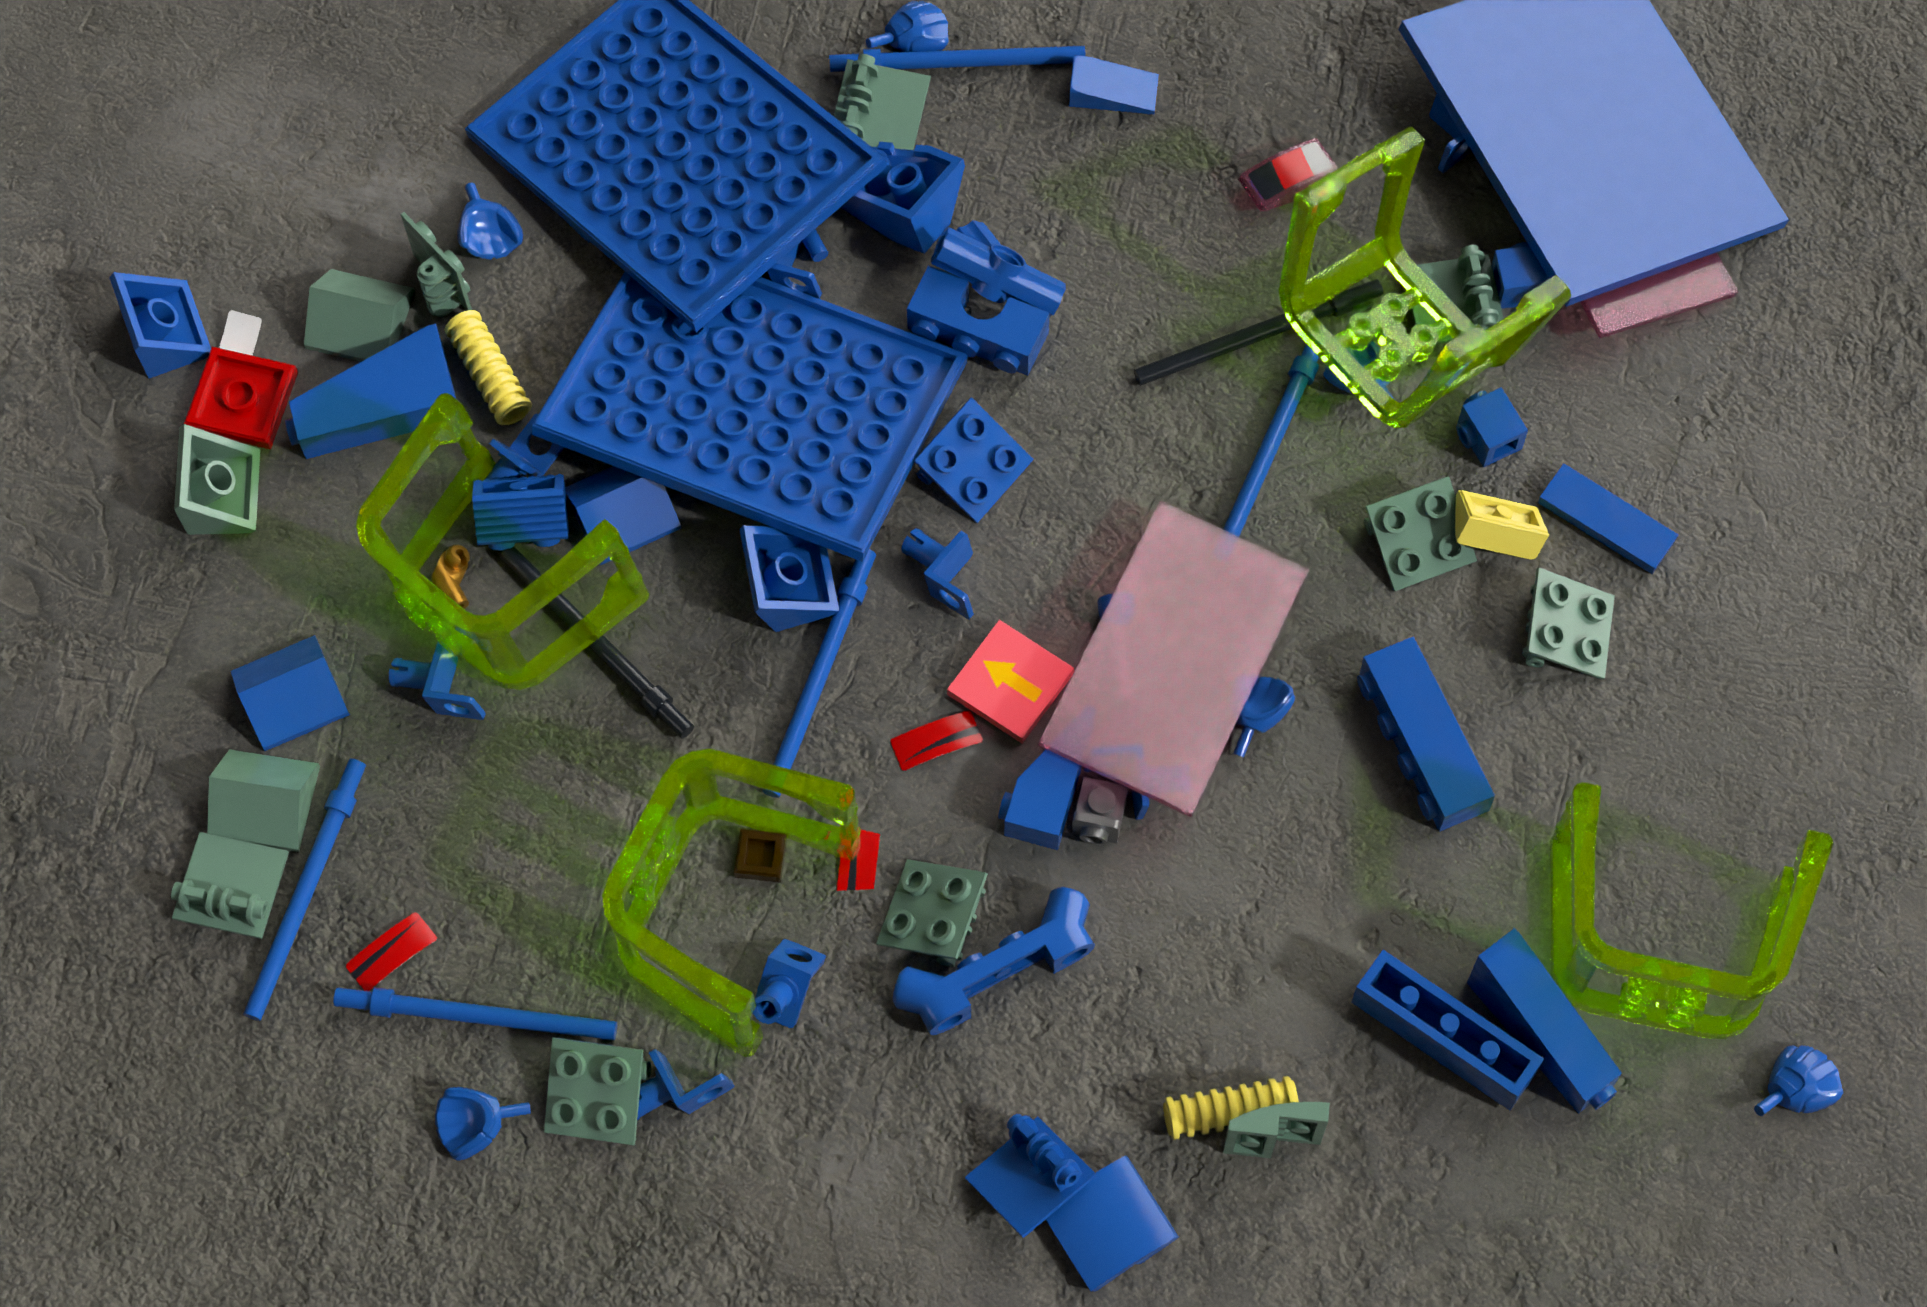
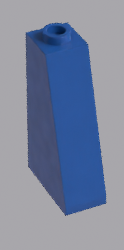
M432 324L420 329L289 401L293 418L286 419L285 424L291 445L300 444L305 458L309 459L462 420L437 325Z
M1513 928L1477 957L1467 984L1514 1039L1544 1058L1539 1068L1578 1114L1590 1104L1597 1110L1616 1095L1617 1091L1613 1086L1622 1072L1516 928Z

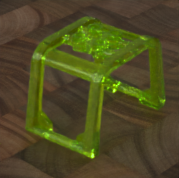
M1407 127L1382 143L1376 144L1372 149L1333 172L1327 173L1323 178L1295 194L1278 290L1282 309L1288 322L1297 334L1375 417L1384 424L1394 428L1408 427L1419 420L1435 401L1488 367L1503 366L1514 359L1571 298L1569 287L1555 275L1525 294L1516 307L1517 311L1484 330L1479 324L1475 326L1410 258L1401 243L1399 232L1411 181L1425 143V139L1413 127ZM1383 163L1382 170L1386 177L1374 232L1375 239L1306 280L1318 227L1342 203L1348 183ZM1386 265L1392 275L1407 291L1401 295L1397 293L1385 295L1380 305L1367 313L1354 314L1350 318L1346 329L1333 336L1315 317L1312 310ZM1421 304L1436 322L1430 326L1427 324L1415 325L1408 335L1402 322L1410 309ZM1448 334L1454 339L1444 346L1426 377L1410 397L1399 403L1394 400L1375 381L1377 379L1386 382L1395 380L1405 364L1412 360L1418 362L1427 360L1440 339ZM1375 335L1381 348L1375 360L1362 367L1346 349L1364 350L1369 346Z
M444 393L437 397L359 509L356 523L359 542L372 560L385 571L394 586L392 596L405 608L403 612L422 630L427 628L432 632L439 644L455 657L459 655L486 679L502 688L522 690L540 684L649 599L650 594L619 531L605 519L554 566L495 613L474 615L464 610L419 572L420 568L457 517L471 502L473 481L478 479L483 481L496 464L489 451L474 436L470 428L473 422L463 404L452 395ZM458 442L467 460L400 555L381 527V521L438 445ZM610 557L617 572L608 579L601 602L584 618L527 663L509 633L606 558Z
M714 749L691 751L676 759L663 774L614 865L602 895L604 914L614 934L617 936L619 957L629 976L742 1056H753L763 1039L761 1025L750 1019L756 1008L753 993L691 959L646 929L645 925L693 835L700 826L709 821L721 819L759 831L783 833L787 835V839L853 862L861 847V830L858 822V805L854 788L841 782ZM715 775L804 801L824 818L839 823L840 827L720 796ZM682 790L687 808L676 820L675 817L669 815V812ZM628 892L635 896L626 913L624 910V900ZM639 952L647 958H649L650 960H652L660 967H662L664 970L672 974L674 977L682 981L684 984L692 988L694 991L702 995L704 998L712 1002L714 1005L697 996L696 994H694L693 992H691L690 990H688L687 988H685L684 986H682L681 984H679L678 982H676L675 980H673L672 978H670L669 976H667L666 974H664L663 972H661L660 970H658L657 968L643 960Z
M1583 782L1576 784L1550 840L1551 977L1573 1007L1590 1014L1706 1039H1727L1742 1033L1759 1015L1765 995L1770 994L1788 975L1833 847L1832 837L1829 834L1813 830L1806 832L1798 844L1793 867L1784 866L1775 880L1762 939L1750 976L1731 974L1619 950L1607 945L1598 936L1594 927L1595 846L1601 786ZM1597 967L1613 974L1628 977V981L1621 985L1620 995L1601 992L1587 987ZM1708 994L1739 1000L1728 1015L1713 1016L1704 1014Z

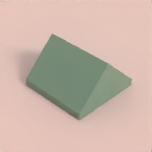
M330 269L309 288L304 337L305 349L362 362L397 343L415 294L414 288Z
M186 424L179 427L174 510L188 535L239 534L256 531L260 466L259 448Z
M229 749L209 776L207 833L277 849L299 852L320 769L319 763Z

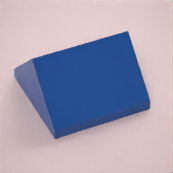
M113 272L109 278L134 350L148 378L208 358L211 347L187 280Z
M615 466L565 487L566 498L600 565L682 529L664 485Z
M743 525L739 529L755 613L775 632L830 617L839 612L827 548L773 527Z
M315 635L230 671L238 696L264 751L350 715Z

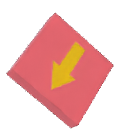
M999 620L948 687L947 695L1023 744L1073 676L1074 667Z

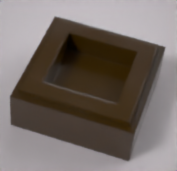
M740 829L734 868L735 878L781 883L787 835Z

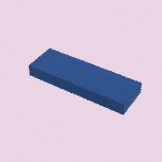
M1564 463L1538 500V504L1650 574L1655 572L1679 535Z

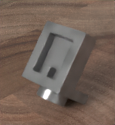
M1083 777L1077 809L1073 817L1072 834L1079 835L1082 841L1093 845H1105L1107 841L1117 843L1129 786Z

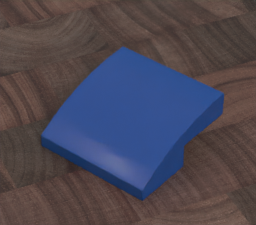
M1123 1156L1097 1171V1176L1046 1219L1091 1292L1098 1291L1133 1265L1142 1264L1179 1238L1128 1156Z

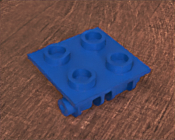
M971 397L916 457L914 462L920 467L916 474L922 482L930 485L934 481L975 523H978L1034 459Z
M1015 1114L1007 1122L1010 1140L970 1172L965 1179L1024 1238L1097 1175L1038 1116L1033 1120L1030 1116Z

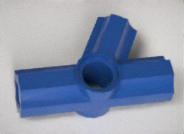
M972 220L969 224L958 227L957 231L948 227L939 238L931 257V264L969 281L973 289L986 299L1003 303L1011 297L1049 312V318L1055 314L1066 290L1064 282L1027 265L1022 256L1016 251L1001 245L983 222Z

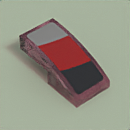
M1314 138L1265 159L1243 172L1238 180L1260 212H1264L1294 202L1300 191L1333 181L1340 170L1320 141Z

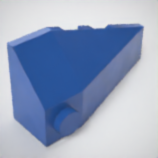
M879 142L877 147L872 148L885 157L887 167L840 208L890 240L925 254L951 224L965 168L964 160L928 145H916L914 150L895 149L891 142Z

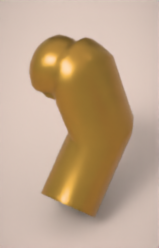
M452 545L444 551L432 573V583L450 614L459 613L469 605V601L462 591L460 583L468 568L470 554L461 545Z

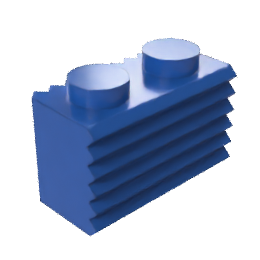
M550 474L538 477L530 476L528 478L522 476L520 478H495L483 481L478 479L473 481L472 502L477 545H488L493 550H506L512 548L518 542L533 541V544L536 546L549 547L558 544L560 539H568L569 523L564 475L557 474L554 476Z

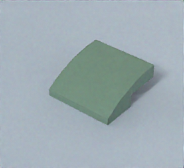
M1291 1102L1271 1105L1244 1113L1229 1121L1223 1153L1271 1158L1276 1140L1320 1145L1328 1124L1330 1103Z

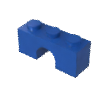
M928 265L907 307L908 329L912 330L915 335L928 340H938L951 345L953 349L968 354V357L978 356L989 360L1004 372L1015 373L1017 371L1028 376L1049 334L1050 313L1009 297L1003 310L997 316L985 320L976 319L965 311L969 302V281Z

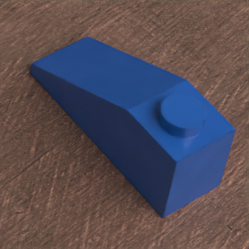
M1086 707L1017 778L1013 793H1004L998 814L999 819L1005 820L1004 836L1054 850L1059 849L1094 730L1096 709Z

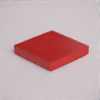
M212 346L184 424L240 443L271 450L298 375L296 365Z

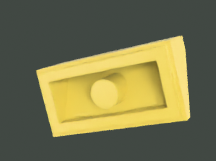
M1458 490L1456 494L1455 535L1459 544L1530 560L1538 556L1549 537V533L1537 507L1464 490Z

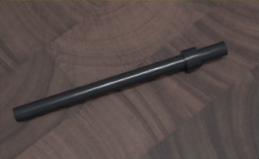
M1378 279L1348 290L1345 287L1330 291L1326 294L1327 298L1136 368L1134 369L1135 378L1139 386L1323 317L1332 314L1334 317H1339L1353 311V306L1384 295L1382 285Z
M514 546L501 553L500 558L642 699L641 705L654 718L660 717L681 739L686 738L693 731L694 725L672 704L673 698L660 685L654 686Z

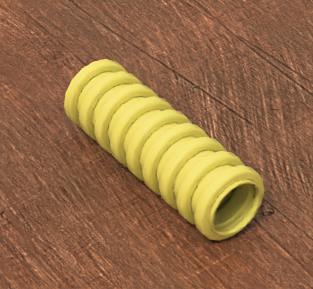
M469 310L452 317L445 326V333L447 337L451 338V344L457 349V354L463 360L465 368L469 370L471 379L476 381V387L478 391L482 392V397L488 403L489 410L495 414L496 422L500 425H510L523 419L531 410L532 403L529 398L525 397V391L519 386V380L513 375L512 368L507 365L505 356L500 354V348L498 344L494 343V338L488 332L487 325L482 322L480 313L475 310Z
M1283 1076L1282 1082H1276L1272 1078L1268 1079L1266 1085H1262L1260 1081L1253 1082V1087L1247 1088L1246 1084H1239L1238 1090H1232L1230 1086L1224 1087L1221 1093H1218L1216 1089H1210L1209 1095L1204 1096L1199 1091L1195 1092L1192 1098H1188L1186 1094L1180 1095V1100L1175 1101L1171 1096L1166 1097L1163 1103V1110L1168 1134L1173 1140H1177L1180 1134L1186 1133L1187 1137H1194L1195 1131H1201L1205 1135L1209 1134V1129L1215 1128L1217 1132H1222L1224 1126L1229 1125L1230 1120L1244 1113L1271 1105L1299 1101L1294 1081L1289 1076Z

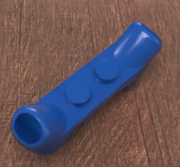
M1058 887L1052 890L1048 897L1040 927L1027 934H1024L1023 931H1018L1007 936L998 944L999 949L985 956L982 953H976L967 957L957 965V971L946 977L906 967L898 975L892 1001L897 1009L920 1015L930 1035H937L952 1029L971 1018V1004L968 999L1044 958L1055 974L1088 955L1095 947V944L1084 928L1090 907L1088 900L1083 893L1071 888Z

